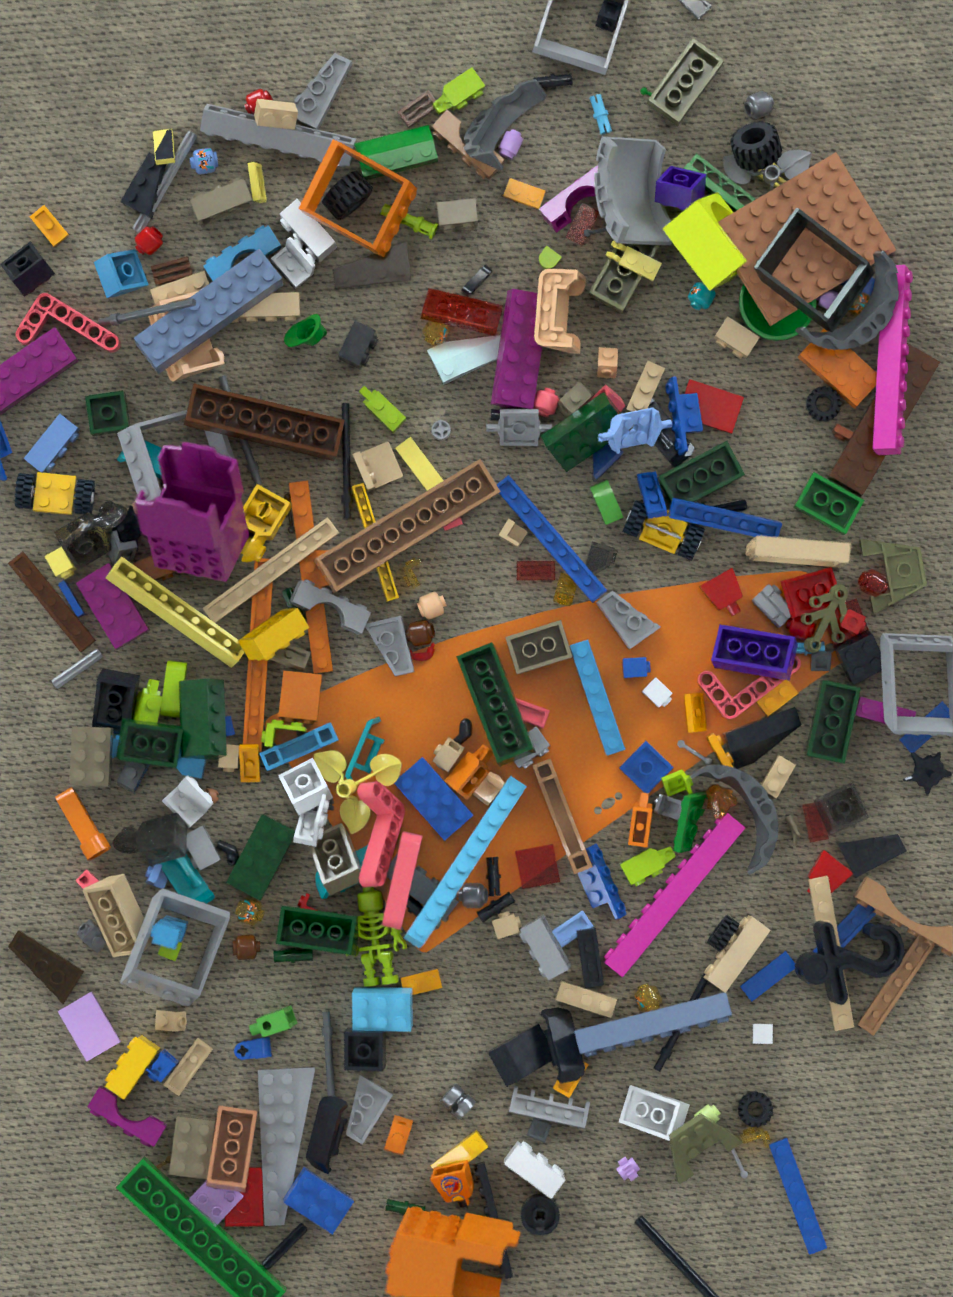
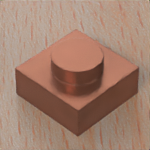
M836 424L832 430V433L835 434L834 437L842 442L845 440L849 441L854 433L839 424Z

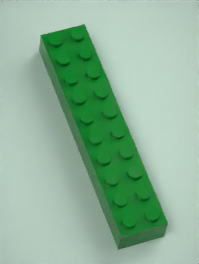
M145 1156L116 1187L233 1297H281L286 1292L287 1288L221 1226L217 1225L189 1200V1197Z

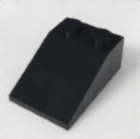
M102 668L97 677L92 727L113 728V733L120 735L122 718H133L140 675Z
M539 1023L488 1051L506 1087L553 1061L547 1038Z

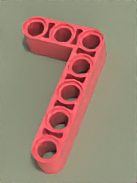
M42 293L36 298L16 331V338L22 344L29 345L36 339L49 316L110 353L118 351L121 346V342L115 334L48 293ZM45 298L51 300L48 307L41 306V302ZM65 308L67 310L66 316L58 317V311ZM34 315H40V321L33 324L31 318ZM76 319H83L81 327H74ZM97 328L100 330L99 335L95 338L91 337V330ZM24 331L30 332V337L27 340L21 339V334ZM111 338L115 339V346L112 348L107 347V341Z
M795 656L796 667L792 669L791 675L795 673L801 665V661L797 656ZM704 671L697 678L701 689L726 719L737 717L784 681L783 679L775 681L771 677L760 676L735 696L731 697L712 672ZM704 674L711 676L712 681L709 685H704L701 681ZM757 682L765 684L764 692L760 693L756 690ZM715 690L723 692V698L720 701L715 700L713 697ZM743 693L750 696L748 704H743L740 700ZM727 705H732L735 708V713L732 716H728L725 713Z
M377 781L361 783L357 790L359 798L377 814L359 875V881L363 887L382 886L384 884L405 815V808L402 802Z
M405 831L402 834L382 926L401 930L422 835Z

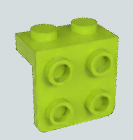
M272 720L271 723H267L266 731H262L261 742L265 743V747L272 748L274 747L276 729L306 732L307 728L303 727V723L291 722L290 726L284 725L283 721Z

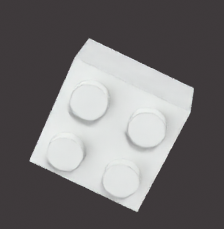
M313 758L278 775L298 815L319 806L322 794H327L326 801L333 798Z

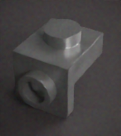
M659 794L654 803V813L678 820L682 801Z
M90 919L79 927L77 935L96 953L107 944L101 930Z

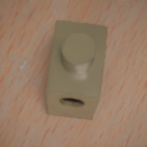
M579 381L558 401L557 409L567 418L584 406L594 394L583 382Z

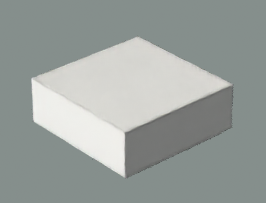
M753 1024V1044H773V1024Z

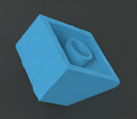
M136 249L107 254L94 262L107 298L121 296L149 285Z

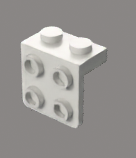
M289 237L285 247L271 258V262L296 289L313 275L315 260L309 253L306 254L302 250L303 247L297 239L293 240Z
M186 776L162 800L188 829L213 805L211 796L207 792H203L197 781L189 776Z
M322 794L318 812L309 810L300 815L293 842L316 847L318 839L322 840L324 828L321 827L326 825L328 814H325L329 807V801H326L327 794Z

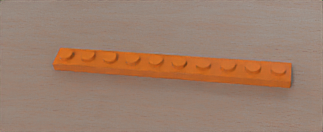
M308 480L289 483L296 540L314 527ZM314 551L299 562L301 580H309L315 583V587L321 589L319 568L314 561L317 558V553ZM319 603L306 611L314 674L333 671L324 603Z
M261 558L259 562L254 561V570L269 559ZM273 582L252 597L250 631L271 617ZM248 659L243 744H259V752H262L263 743L261 738L262 731L264 730L268 660L262 659L257 661Z

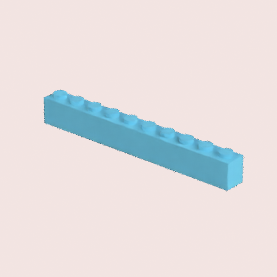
M512 776L508 778L411 925L404 939L419 949L424 945L527 786Z

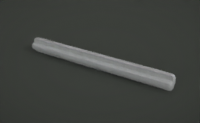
M191 131L187 132L177 149L175 163H169L164 172L162 183L159 185L156 194L158 199L154 203L152 212H155L197 138V135ZM140 214L133 226V230L140 233L147 226L151 218Z

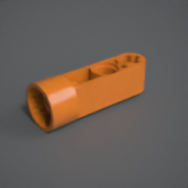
M70 787L55 796L81 842L79 847L87 861L107 852L111 848L103 833H99L74 788Z

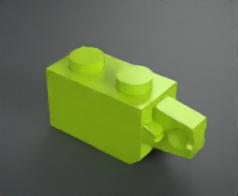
M473 67L444 85L442 96L433 103V107L439 115L450 109L452 111L456 109L461 110L468 105L467 102L472 98L476 100L484 94L485 84Z
M365 386L359 390V393L365 398L363 401L365 407L393 434L406 421V417L379 391L377 392L374 389L370 392Z
M149 679L147 688H143L142 692L138 693L132 720L158 722L163 696H160L161 691H158V680Z
M671 846L658 851L649 848L619 865L630 885L635 884V886L646 882L645 878L649 875L655 877L663 873L662 868L665 867V864L676 856Z

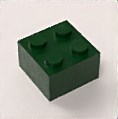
M123 390L85 396L90 434L92 436L118 433L130 427L126 393Z

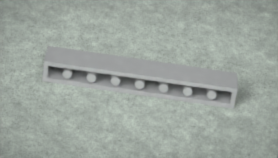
M207 104L203 110L200 131L205 132L208 136L218 135L226 140L242 141L246 145H261L264 149H278L281 153L285 154L295 153L302 158L312 157L316 158L319 162H322L333 139L353 150L356 143L355 138L296 125L295 130L257 126L253 114ZM344 153L338 166H350L353 157Z

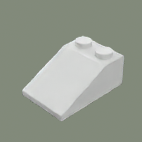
M630 1085L619 1123L669 1140V1134L684 1125L690 1104Z

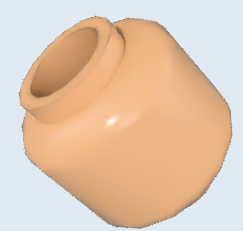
M436 592L421 596L419 603H417L422 617H426L428 620L444 614L443 607L447 606L443 595L439 596Z

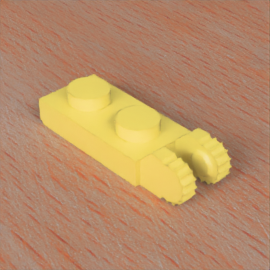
M612 241L611 245L623 251L624 254L621 258L615 253L607 251L606 256L654 281L662 265L661 262L628 246L626 247L621 243Z

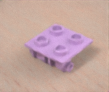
M206 1180L189 1200L218 1225L244 1196L239 1191L206 1187Z

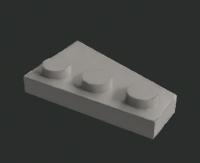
M613 591L596 602L628 649H631L661 627L648 619L642 612L640 613L633 608L630 603Z
M402 616L366 624L365 628L370 633L396 677L415 672Z
M361 1074L346 1135L362 1145L393 1094Z

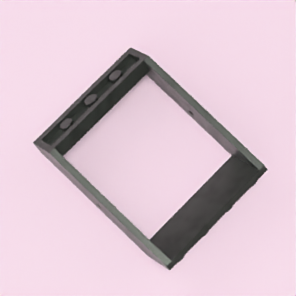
M796 208L789 216L787 222L778 231L774 240L768 245L766 251L754 266L756 273L763 283L825 330L832 333L874 275V271L866 259L799 208ZM805 227L857 266V269L824 315L772 276Z

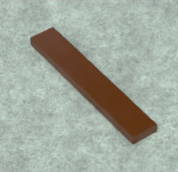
M24 551L8 563L81 653L96 641Z

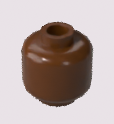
M425 619L411 622L408 630L405 631L406 639L408 642L411 641L412 645L416 647L430 644L432 639L435 638L433 624Z
M238 935L235 940H232L233 956H236L238 960L255 959L257 953L260 952V941H256L254 935Z

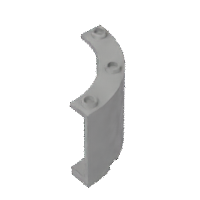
M603 136L601 138L596 156V161H599L598 173L594 175L595 196L600 216L605 219L607 224L605 228L616 243L672 244V241L662 229L671 220L665 207L660 203L654 202L656 181L661 176L662 162L666 152V148L657 140Z

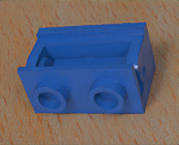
M165 1049L160 1052V1057L154 1064L146 1069L149 1072L147 1074L148 1077L154 1082L158 1080L161 1083L179 1062Z

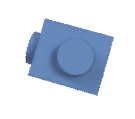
M154 863L152 867H148L145 877H147L145 883L159 889L165 888L168 879L161 870L162 865Z

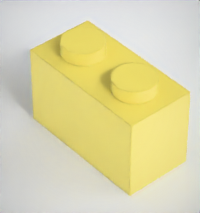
M60 547L45 556L56 577L66 580L75 575L73 571L77 570L65 548Z

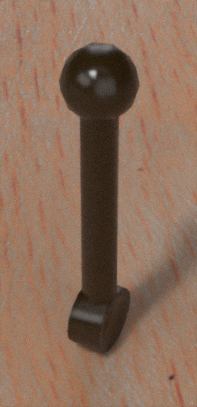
M287 493L284 495V499L289 502L291 500V496L289 493ZM290 509L288 513V532L294 533L295 527L293 526L292 512Z

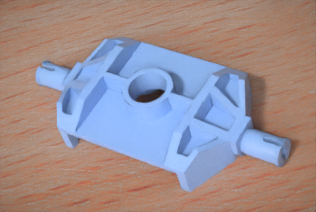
M654 408L618 414L612 418L608 432L598 434V439L600 442L608 440L611 449L617 454L620 453L622 448L647 443L652 447L661 430L672 427V421L670 419L661 421L659 411Z

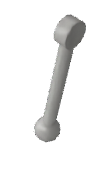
M683 740L677 742L678 747H683L705 761L706 765L712 764L711 758H706L687 746Z
M734 1148L731 1151L741 1171L740 1175L742 1178H747L748 1173L744 1170Z

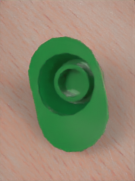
M312 314L294 324L286 332L284 342L288 347H295L302 343L314 346L327 335V330L321 324L320 316Z

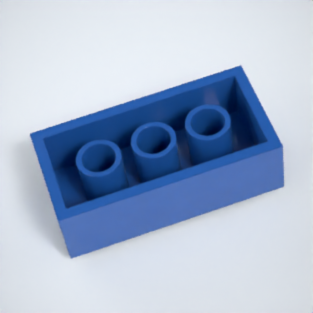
M423 757L394 783L444 841L473 816L471 811Z

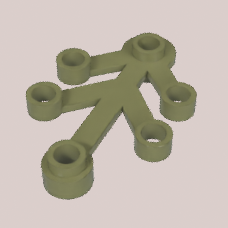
M836 584L832 586L829 593L821 596H812L809 599L810 606L814 608L820 607L824 602L830 601L825 609L813 613H804L801 616V622L805 625H810L814 620L822 618L814 636L807 638L804 642V648L807 652L816 653L820 650V640L828 624H830L832 631V641L835 643H842L844 641L845 635L839 629L835 614L838 606L841 623L847 612L845 600L848 597V590L844 585ZM839 590L841 591V597H838ZM815 598L818 600L817 605L814 604ZM807 615L809 616L808 622L805 620ZM837 634L840 635L839 640L836 639ZM813 642H816L815 648L812 646Z

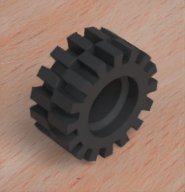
M826 386L814 389L806 400V410H808L809 416L811 415L814 420L816 419L819 422H827L835 418L840 412L842 405L841 397L837 394L838 392ZM827 397L830 400L831 407L828 411H820L817 408L816 402L818 398Z
M726 915L710 935L707 943L720 952L734 935L740 923Z
M757 1091L749 1092L739 1101L738 1114L746 1125L759 1128L762 1125L765 1126L768 1121L770 1122L771 1116H773V1105L765 1094ZM753 1102H759L763 1106V1112L758 1117H753L748 1112V1107Z

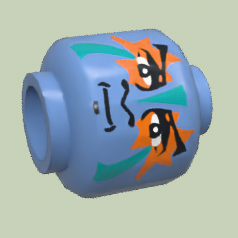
M211 148L195 150L193 157H190L191 169H195L197 174L214 172L216 167H218L216 152H213Z

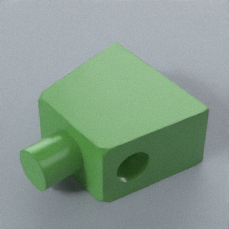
M290 1005L257 1018V1023L249 1025L252 1036L261 1034L262 1037H266L293 1027L297 1024V1020Z

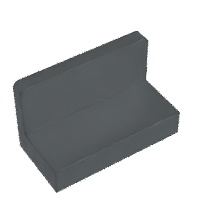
M112 531L107 548L112 567L121 556L130 563H133L137 551L136 541L120 543L117 531Z

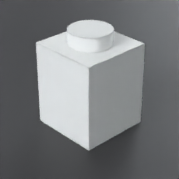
M656 677L642 691L658 708L661 705L665 707L672 700L670 697L672 692Z

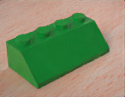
M429 125L355 143L357 152L394 173L438 162ZM359 161L362 175L366 180L385 176Z

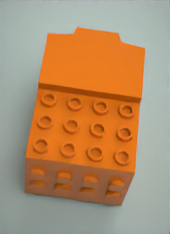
M419 1207L407 1208L389 1251V1256L391 1257L386 1268V1274L389 1275L386 1293L393 1297H500L502 1278L463 1270L461 1268L463 1258L500 1266L503 1252L508 1246L517 1247L521 1232L513 1230V1222L466 1212L464 1219H460L457 1215H441L438 1211H422Z

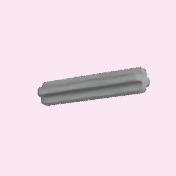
M95 649L52 680L53 685L56 688H60L103 657L102 653Z

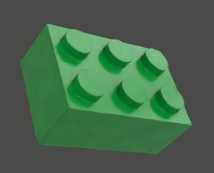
M813 472L793 508L844 536L865 500Z

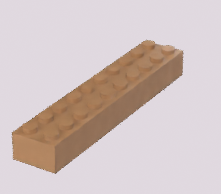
M481 459L320 555L314 561L335 594L498 495L500 490Z

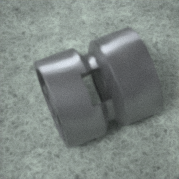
M457 1083L439 1101L447 1109L451 1108L452 1114L459 1120L476 1103L469 1094L464 1095V1090Z

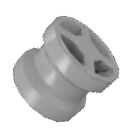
M444 420L436 421L432 426L433 437L437 440H445L449 437L451 433L450 425Z

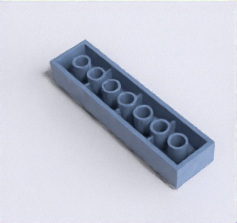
M258 249L189 299L194 298L196 300L195 306L170 311L135 336L134 341L156 372L160 374L282 287V277L262 251Z
M724 992L575 1030L574 1032L580 1054H585V1057L597 1055L599 1050L604 1049L605 1053L616 1050L615 1046L623 1045L626 1048L634 1046L635 1041L642 1040V1043L653 1041L654 1036L660 1035L661 1038L673 1036L672 1032L679 1030L681 1034L691 1031V1027L698 1026L699 1029L709 1027L710 1022L717 1021L718 1024L728 1022L729 1017H732L727 994Z

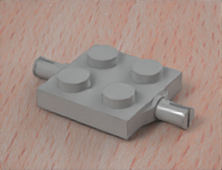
M500 409L498 424H486V432H498L500 446H538L540 432H547L552 428V424H540L539 409Z

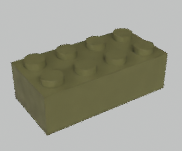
M693 38L649 97L647 105L678 127L722 67L724 60Z
M623 244L651 258H654L660 246ZM616 248L612 251L621 258L624 254L623 251ZM608 258L588 296L622 314L643 276Z

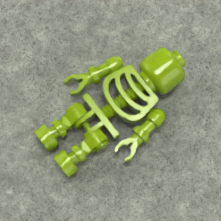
M374 887L363 888V892L357 894L358 909L360 912H364V915L358 916V933L360 938L372 940L371 946L359 948L357 946L356 951L357 956L359 951L369 950V953L361 955V962L366 969L364 975L367 977L363 979L364 987L380 985V977H374L376 971L373 969L377 959H379V962L384 967L382 972L385 973V976L381 977L382 985L398 983V975L392 974L394 971V967H392L393 952L391 950L384 951V949L394 947V950L398 952L400 950L398 948L399 943L403 945V949H407L406 941L401 936L402 930L382 926V924L377 926V922L383 921L384 913H379V910L383 909L382 892L375 890ZM384 928L383 933L379 935L378 930ZM364 931H370L371 935L365 934ZM389 933L394 937V943L379 944V938H383Z

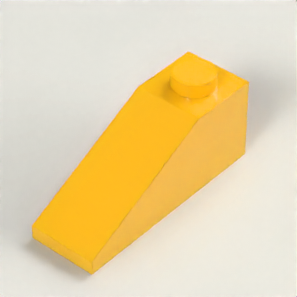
M475 1130L430 1166L434 1169L466 1160L470 1162L487 1149L488 1144L479 1132Z

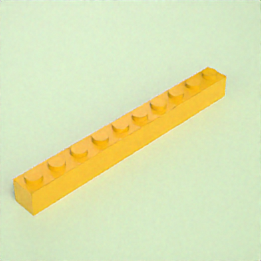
M364 483L352 486L351 489L363 528L365 529L376 521ZM387 561L377 567L376 570L386 602L398 599L399 596Z

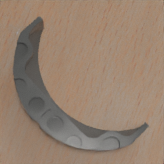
M536 79L514 86V91L498 96L491 102L493 105L489 109L483 110L477 115L464 136L465 146L463 147L470 157L502 171L503 166L494 154V148L499 138L518 117L547 97Z
M883 250L876 251L873 254L876 271L874 288L865 308L850 323L834 330L833 333L829 331L809 332L805 327H797L795 331L812 344L827 349H850L869 342L877 336L879 331L886 327L893 315L896 301H898V271L896 264Z
M706 765L689 773L691 779L696 776L719 780L729 785L742 796L752 812L756 825L755 851L746 871L751 875L766 866L778 839V817L773 801L768 797L764 787L749 774L724 765Z

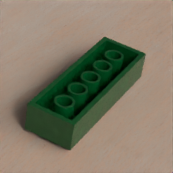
M493 642L456 656L497 764L503 766L536 753Z

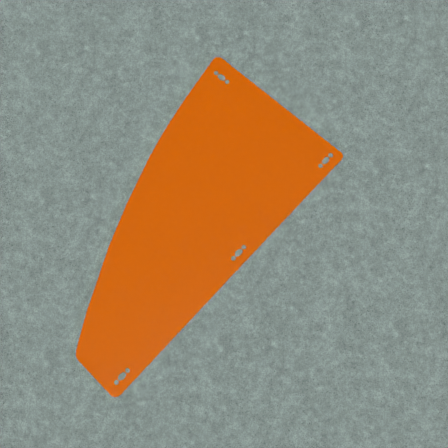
M787 571L736 576L743 597L736 601L741 612L732 617L726 607L718 611L700 590L699 586L709 580L618 594L630 603L633 608L640 613L642 612L652 622L661 626L631 649H628L596 604L600 599H597L594 603L587 601L540 612L435 644V652L431 659L427 661L412 659L415 670L413 673L396 677L389 665L385 663L321 692L318 722L313 721V725L303 724V727L307 728L306 733L331 722L339 741L288 763L294 768L311 758L314 759L315 753L335 750L340 752L346 759L347 768L342 772L345 775L366 723L369 720L380 717L381 722L372 725L369 734L384 739V743L381 744L377 755L390 754L397 757L402 764L400 776L423 757L444 781L468 751L474 754L482 745H485L492 751L456 657L491 642L496 647L515 698L550 710L544 729L525 722L528 732L534 727L540 730L551 745L548 747V753L541 758L539 755L532 759L534 763L526 769L523 767L518 768L514 761L499 766L494 753L487 762L486 766L490 768V772L499 775L504 782L512 776L527 787L463 883V885L466 883H481L488 891L487 903H484L481 908H465L462 901H459L448 915V920L446 922L441 920L440 927L431 932L420 949L417 947L421 952H428L477 918L478 914L476 912L491 904L490 901H496L507 892L511 894L566 855L532 765L551 759L582 842H585L635 806V802H640L641 792L643 791L619 767L645 741L674 767L667 775L681 769L685 772L702 759L685 748L678 747L677 742L679 740H683L687 746L707 757L714 750L706 736L714 733L716 736L719 735L725 744L724 732L760 720L766 716L755 702L733 719L724 718L701 689L697 678L704 671L712 672L730 696L733 697L760 677L759 675L714 668L711 659L719 625L790 636L789 629H786L787 621L780 628H777L751 600L768 584L777 586L782 592L780 596L786 600L780 581L808 573L803 571ZM836 608L835 614L838 626L845 635V641L855 635L848 633V630L840 626L841 615L838 608ZM822 618L814 620V623H816L815 632ZM561 620L569 646L588 640L625 750L606 756L573 657L516 675L505 637ZM828 624L820 642H824V645L829 643L836 645L831 638L830 624ZM796 639L797 643H804L803 640ZM428 647L414 651L413 653L426 652ZM835 650L831 653L830 670L840 664ZM796 654L801 661V665L791 675L790 683L798 693L829 672L811 671V654H807V656ZM646 657V661H650L651 672L647 673V677L623 678V658ZM794 660V664H793V669L796 667V661H795V660ZM704 674L701 681L704 685H709L712 679L711 676ZM655 677L672 692L670 696L672 700L665 707L661 705L658 708L642 693ZM757 682L756 690L760 693L764 692L765 684ZM715 690L713 693L714 699L720 701L723 698V692ZM703 693L707 731L688 733L684 694ZM743 693L740 697L741 702L748 704L750 696ZM727 705L725 713L728 716H732L735 713V708L732 705ZM279 713L270 716L266 720L265 729L267 728V723H271L272 720L282 721L283 718L278 717ZM467 718L472 723V735L461 744L464 750L449 772L438 768L436 763L433 762L436 756L434 751L439 744L443 745L448 737L454 739L459 734L460 722ZM294 719V721H297L298 723H302V720H296V719ZM284 722V725H290V726H291V723H290V722ZM276 729L275 744L280 745L297 738L296 731ZM366 738L356 763L365 765L374 743L373 740ZM355 767L351 774L354 782L369 775V773ZM373 776L362 783L377 782V780ZM324 779L334 800V810H328L325 813L328 814L327 819L332 826L340 823L344 825L350 835L355 851L367 846L377 814L371 810L370 819L367 824L358 832L351 834L340 816V806L347 799L337 794L336 787L339 784L338 781L331 783ZM662 780L649 792V796L664 787ZM360 784L356 785V786H357L356 791H355L353 794H351V795L357 797L358 801L361 800V799L359 798L358 792H357L358 786H359ZM395 784L385 786L402 802L405 808V815L391 861L398 854L404 831L422 835L415 868L419 865L427 871V877L430 879L435 877L441 881L493 800L488 806L473 794L467 800L449 786L471 811L473 816L444 841ZM620 792L622 799L617 800L615 794ZM610 797L615 799V803L611 808L603 809L601 807L605 799ZM596 807H600L602 809V812L600 814H596L594 812V809ZM486 857H492V865L493 857H499L501 896H495V888L494 896H489L488 879H486V875H488ZM387 876L382 886H374L376 890L382 892V898L386 904L392 882ZM407 907L402 922V927L406 933L417 918L413 913L410 914Z

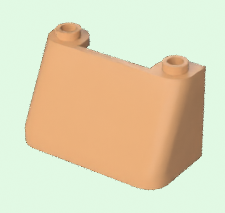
M545 269L540 273L534 334L535 341L540 346L567 353L580 354L581 342L579 337L574 334H567L569 296H579L585 290L586 277L578 270Z
M197 292L161 300L152 307L187 300ZM169 312L148 316L150 324H154ZM209 338L166 369L167 375L173 382L220 367L225 364L224 354L218 348L212 347Z

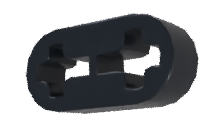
M485 264L464 285L461 291L469 297L491 275L493 270Z

